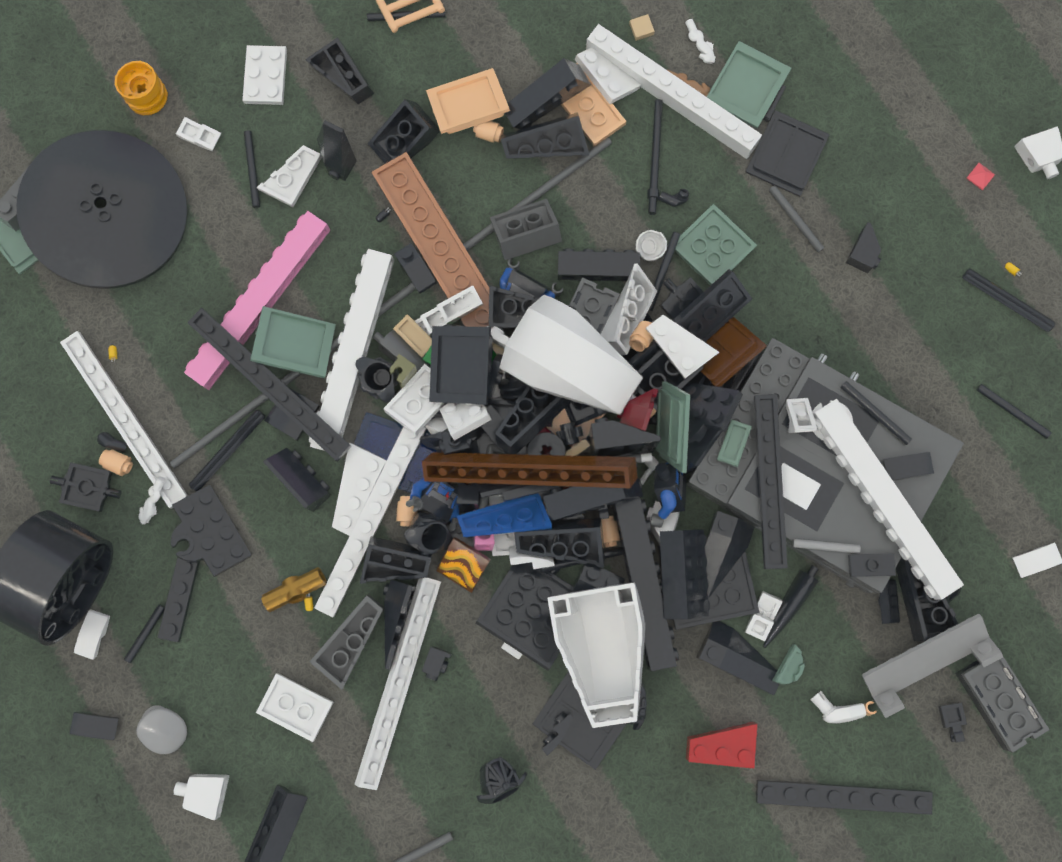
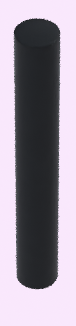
M158 604L124 658L126 662L132 663L163 614L165 607L161 604Z

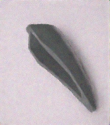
M395 330L389 332L385 337L379 332L374 334L373 339L379 343L378 349L393 362L397 360V356L400 354L416 365L417 372L424 364L427 365L422 360L423 358Z

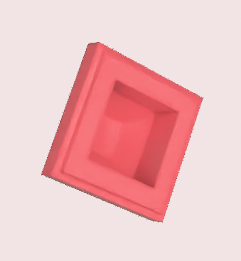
M978 163L966 179L983 190L995 174Z

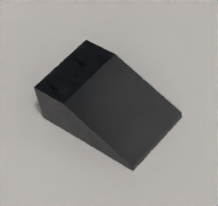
M404 99L368 142V145L385 164L407 152L411 159L430 144L440 132V129L416 102Z

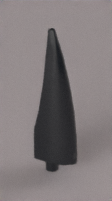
M811 565L807 573L799 570L782 600V604L773 620L774 624L764 641L763 647L766 648L778 636L807 600L819 582L814 578L819 570L817 567Z

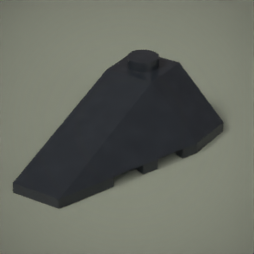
M325 120L317 138L324 165L330 177L335 180L340 178L346 181L357 160L344 129Z
M720 511L714 513L706 535L705 556L707 558L706 575L709 582L707 589L708 599L748 548L755 528L739 518Z
M390 580V583H386L383 595H385V669L388 670L391 669L416 589L415 586L395 580Z
M720 621L712 622L696 658L775 695L779 684L772 680L777 670L734 628Z

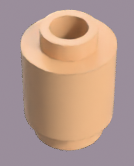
M488 121L474 126L473 132L476 133L475 136L477 138L492 143H499L504 127L500 126L499 123Z
M641 321L631 334L629 345L635 351L642 352L651 344L653 338L646 330V327L651 322Z
M106 449L99 458V464L104 469L120 476L128 474L133 467L131 457L115 450Z
M400 496V501L397 503L396 522H400V526L409 527L412 519L418 513V511L413 512L414 506H406L410 496Z
M609 516L608 519H602L605 548L617 546V542L621 541L617 521H614V516Z

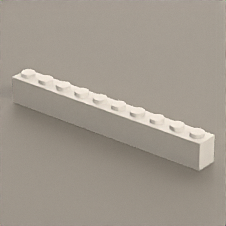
M598 24L587 38L586 50L591 47L639 82L641 88L657 99L663 100V103L747 159L758 145L762 134Z
M368 249L367 254H364L362 257V271L356 277L355 285H357V288L350 297L349 304L351 308L344 317V324H346L344 332H341L339 335V349L333 355L332 363L334 366L327 375L326 383H328V386L321 396V410L317 411V414L342 438L359 384L357 376L359 371L355 363L357 359L367 356L394 264L392 255ZM309 436L310 447L325 451Z
M835 399L813 413L817 431L820 430L825 437L823 438L824 443L829 449H833L837 455L836 460L838 464L846 468L849 473V480L854 486H858L862 492L860 495L864 502L871 505L876 520L884 524L887 529V536L891 541L896 542L900 548L898 551L902 558L909 561L914 576L917 579H921L924 583V590L930 598H934V600H942L962 587L964 584L839 401Z

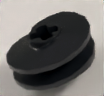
M506 372L505 379H502L500 385H498L500 396L508 399L518 398L523 394L527 384Z
M551 433L536 435L529 442L527 448L528 455H541L544 447L552 449L550 455L565 456L566 454L562 440Z

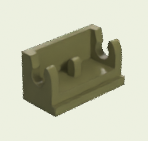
M398 354L397 360L390 368V374H393L398 368L399 375L397 376V381L402 389L417 373L416 365Z

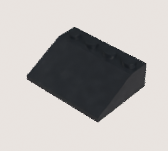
M608 418L596 419L595 423H591L588 435L591 456L612 457L631 453V455L652 453L661 441L658 435L616 421H608Z

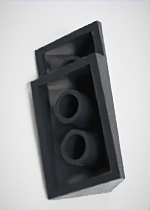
M661 349L637 371L643 379L633 395L638 397L654 388L662 389V382L666 381L682 389L703 367L701 366L684 379ZM658 393L656 398L654 399L653 407L656 410V412L658 403Z

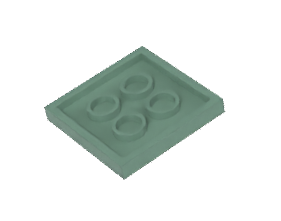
M713 204L680 236L675 252L711 286L728 269L733 270L756 248L757 244Z

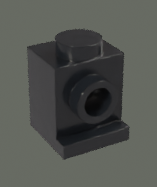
M434 646L430 647L422 672L426 673L425 677L437 681L441 673L445 674L449 663L445 660L446 657L451 658L452 653Z

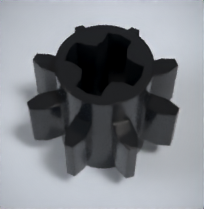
M575 422L560 425L561 431L556 432V435L563 441L564 446L579 443V437L583 436L582 427H576Z

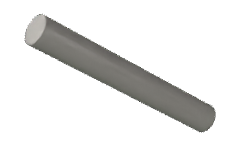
M793 539L792 543L794 548L859 554L861 549L860 545Z

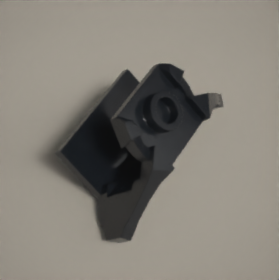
M479 426L455 441L449 431L442 433L440 431L436 434L421 436L419 440L420 443L444 455L451 453H479L476 440L482 435L484 430Z

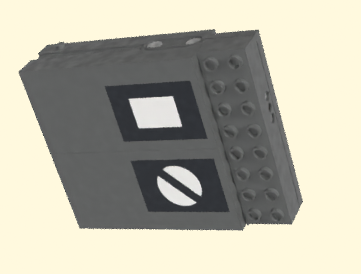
M772 338L742 386L740 392L743 396L731 418L732 420L752 426L738 468L717 461L729 427L728 424L725 432L720 434L702 462L694 469L686 486L762 532L754 395L777 394L786 546L847 581L846 585L850 588L855 586L867 594L872 592L882 593L891 576L850 577L848 555L856 553L794 548L792 546L793 539L860 545L859 554L894 553L895 568L902 557L896 542L891 541L887 536V529L884 524L878 522L874 517V510L871 505L866 504L860 495L862 492L858 486H854L849 480V473L846 468L838 464L836 460L837 455L833 449H829L824 443L823 438L825 437L821 431L788 433L790 420L785 406L786 399L808 398L812 413L837 399L885 470L884 459L930 452L934 474L893 480L920 521H922L964 443L857 383L858 373L853 372L850 378L827 366L824 364L827 359L826 355L820 354L818 360L813 357L809 359ZM847 381L910 436L912 440L905 445L841 388L843 383Z

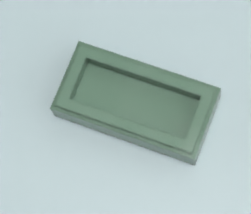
M731 419L717 461L738 468L752 426Z

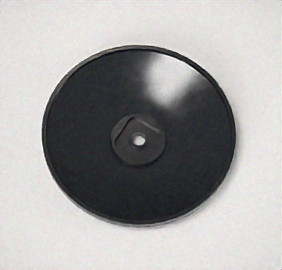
M92 130L72 134L44 149L27 168L19 186L16 204L20 231L34 256L47 269L60 278L80 286L98 289L129 286L147 279L164 267L173 257L182 241L188 212L183 185L170 162L148 143L125 133L106 130ZM100 199L107 201L104 208L99 209L95 206V203Z

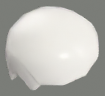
M647 230L641 233L636 240V251L640 252V257L647 261H655L661 258L667 250V240L661 232Z

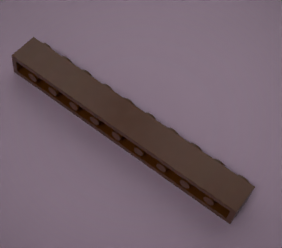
M432 452L422 461L424 481L631 488L637 480L636 457L451 453L444 455L440 452Z

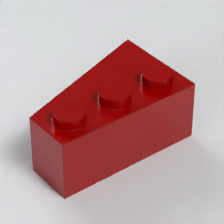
M749 722L687 737L686 760L694 763L754 769L757 723Z

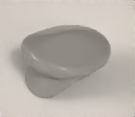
M159 705L152 706L144 712L136 729L137 737L141 743L152 752L158 754L175 752L182 746L187 737V726L184 720L174 711Z

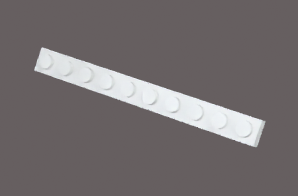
M76 331L61 341V345L152 483L155 484L159 476L165 478L166 481L160 494L167 506L173 509L172 504L187 497L188 494L82 334Z
M403 427L315 605V609L335 617L367 552L370 537L375 536L420 444L419 439L421 436H424L427 428L424 427L417 435H414Z
M430 578L418 579L355 781V785L358 787L377 790L441 584L440 581Z

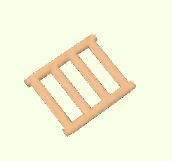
M376 0L393 33L397 32L399 27L435 12L443 13L445 11L441 0H432L433 5L394 20L391 12L420 0H398L389 5H386L384 0Z

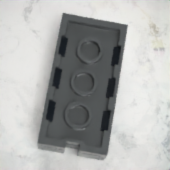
M582 278L569 306L576 308V311L601 335L620 294L604 288L602 291L597 288L596 283Z
M1004 657L984 668L976 660L955 673L1003 750L1014 752L1028 744L1025 740L1028 737L1036 739L1049 731L1048 726Z

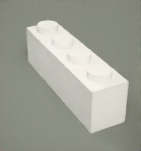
M638 263L634 264L629 278L601 333V336L620 355L628 354L631 347L629 345L630 336L637 325L644 320L657 293V290Z

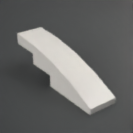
M471 286L441 302L436 308L421 315V318L415 320V322L431 337L432 326L451 325L483 305L474 286Z

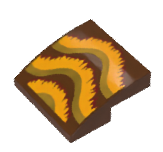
M455 537L436 571L472 593L491 559Z

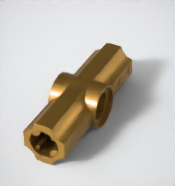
M317 567L301 576L288 577L283 580L281 586L263 594L261 598L262 603L268 612H272L288 603H299L306 598V594L326 585L325 575Z

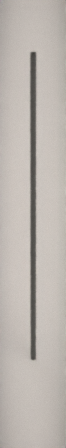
M607 137L588 151L589 155L578 158L510 210L533 203L611 145V140ZM492 223L463 244L467 251L494 232ZM412 282L381 305L378 317L416 290ZM339 337L332 341L331 352L339 347ZM292 371L283 377L281 381L287 386L303 373ZM263 393L170 461L171 466L174 469L269 398Z

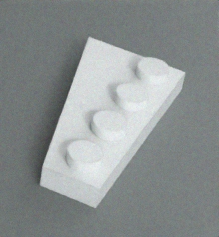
M349 443L352 447L347 452L332 524L333 528L349 536L387 461L352 443Z

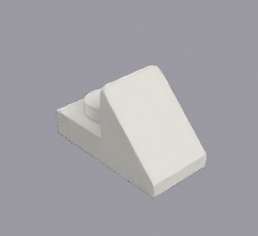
M808 398L786 399L785 406L790 420L788 433L817 431Z

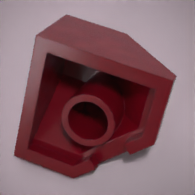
M654 388L630 400L621 415H617V418H620L619 423L646 431L658 389Z

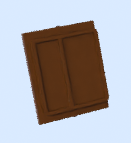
M732 317L705 342L719 353L702 365L703 369L700 372L715 387H721L767 346L735 317Z

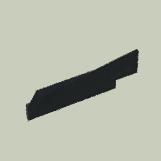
M477 483L481 499L502 494L504 502L566 487Z

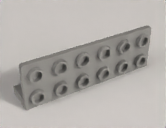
M977 614L908 649L906 652L889 659L883 664L862 674V677L875 703L884 717L887 718L905 708L896 694L899 690L973 653L983 668L1003 658V655L990 639L982 616Z

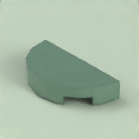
M792 644L772 680L773 682L790 684L797 681L802 675L805 664H803L802 651L795 644Z

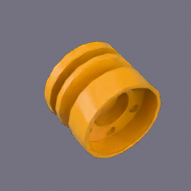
M142 61L129 62L123 65L115 76V87L118 93L135 113L152 115L164 107L168 97L167 89L155 70L148 63Z

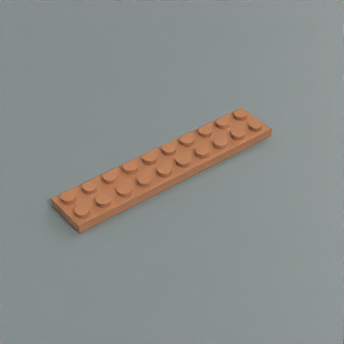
M407 152L372 171L373 177L446 297L449 299L471 286H474L483 305L462 317L460 320L465 327L489 326V286Z

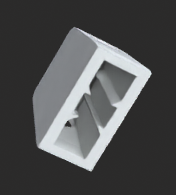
M1058 126L1023 138L1014 146L1031 173L1043 170L1047 179L1059 175L1056 165L1062 161V140Z
M194 774L189 777L188 783H176L174 795L184 797V809L211 820H216L221 816L229 775Z

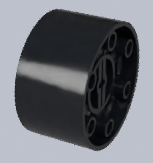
M50 510L39 512L27 519L14 531L0 549V622L45 646L55 644L63 639L86 615L102 589L113 560L112 543Z

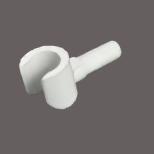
M653 456L651 462H645L648 469L640 479L642 485L659 464Z

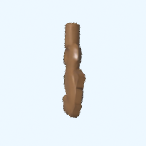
M667 69V71L707 97L711 89L705 83L700 85L694 80H688L687 75L684 73L677 74Z

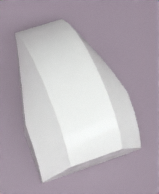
M546 295L540 297L527 309L505 346L499 367L535 390L621 415L643 379L576 310Z
M635 582L548 597L555 643L562 654L566 668L569 670L572 682L579 693L592 728L636 722L638 720L642 680L645 620Z

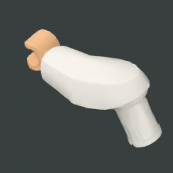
M822 691L810 699L822 712L823 720L827 723L850 722L863 718L866 715L871 716L877 712H870L868 710V705L874 704L873 701L865 704L833 706Z

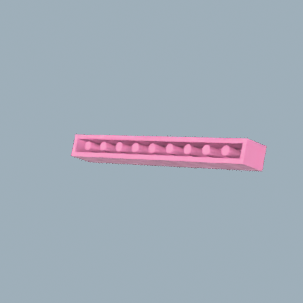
M309 211L299 217L296 227L286 234L283 244L274 250L273 257L269 262L263 264L257 278L250 281L244 295H240L236 300L234 308L225 314L221 325L242 345L245 344L257 328L262 307H273L330 232L328 225ZM207 342L199 348L195 359L189 361L184 373L207 390H210L230 362Z

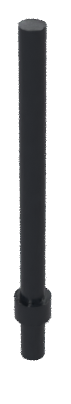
M661 99L655 100L650 189L647 190V199H649L648 214L650 215L656 214L657 200L659 199L658 174L663 100Z

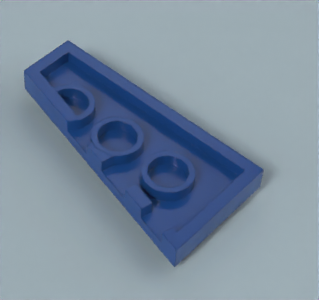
M539 493L457 516L463 537L552 529V523Z

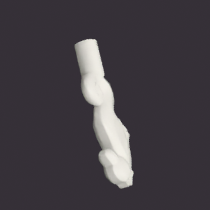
M693 19L687 20L688 36L691 41H696V47L701 52L699 58L703 59L705 63H714L716 58L713 52L714 44L704 41L703 33L697 30Z
M159 476L155 484L149 488L150 498L145 501L144 507H140L138 517L142 525L149 523L151 517L157 514L155 502L160 499V491L166 481L163 477Z

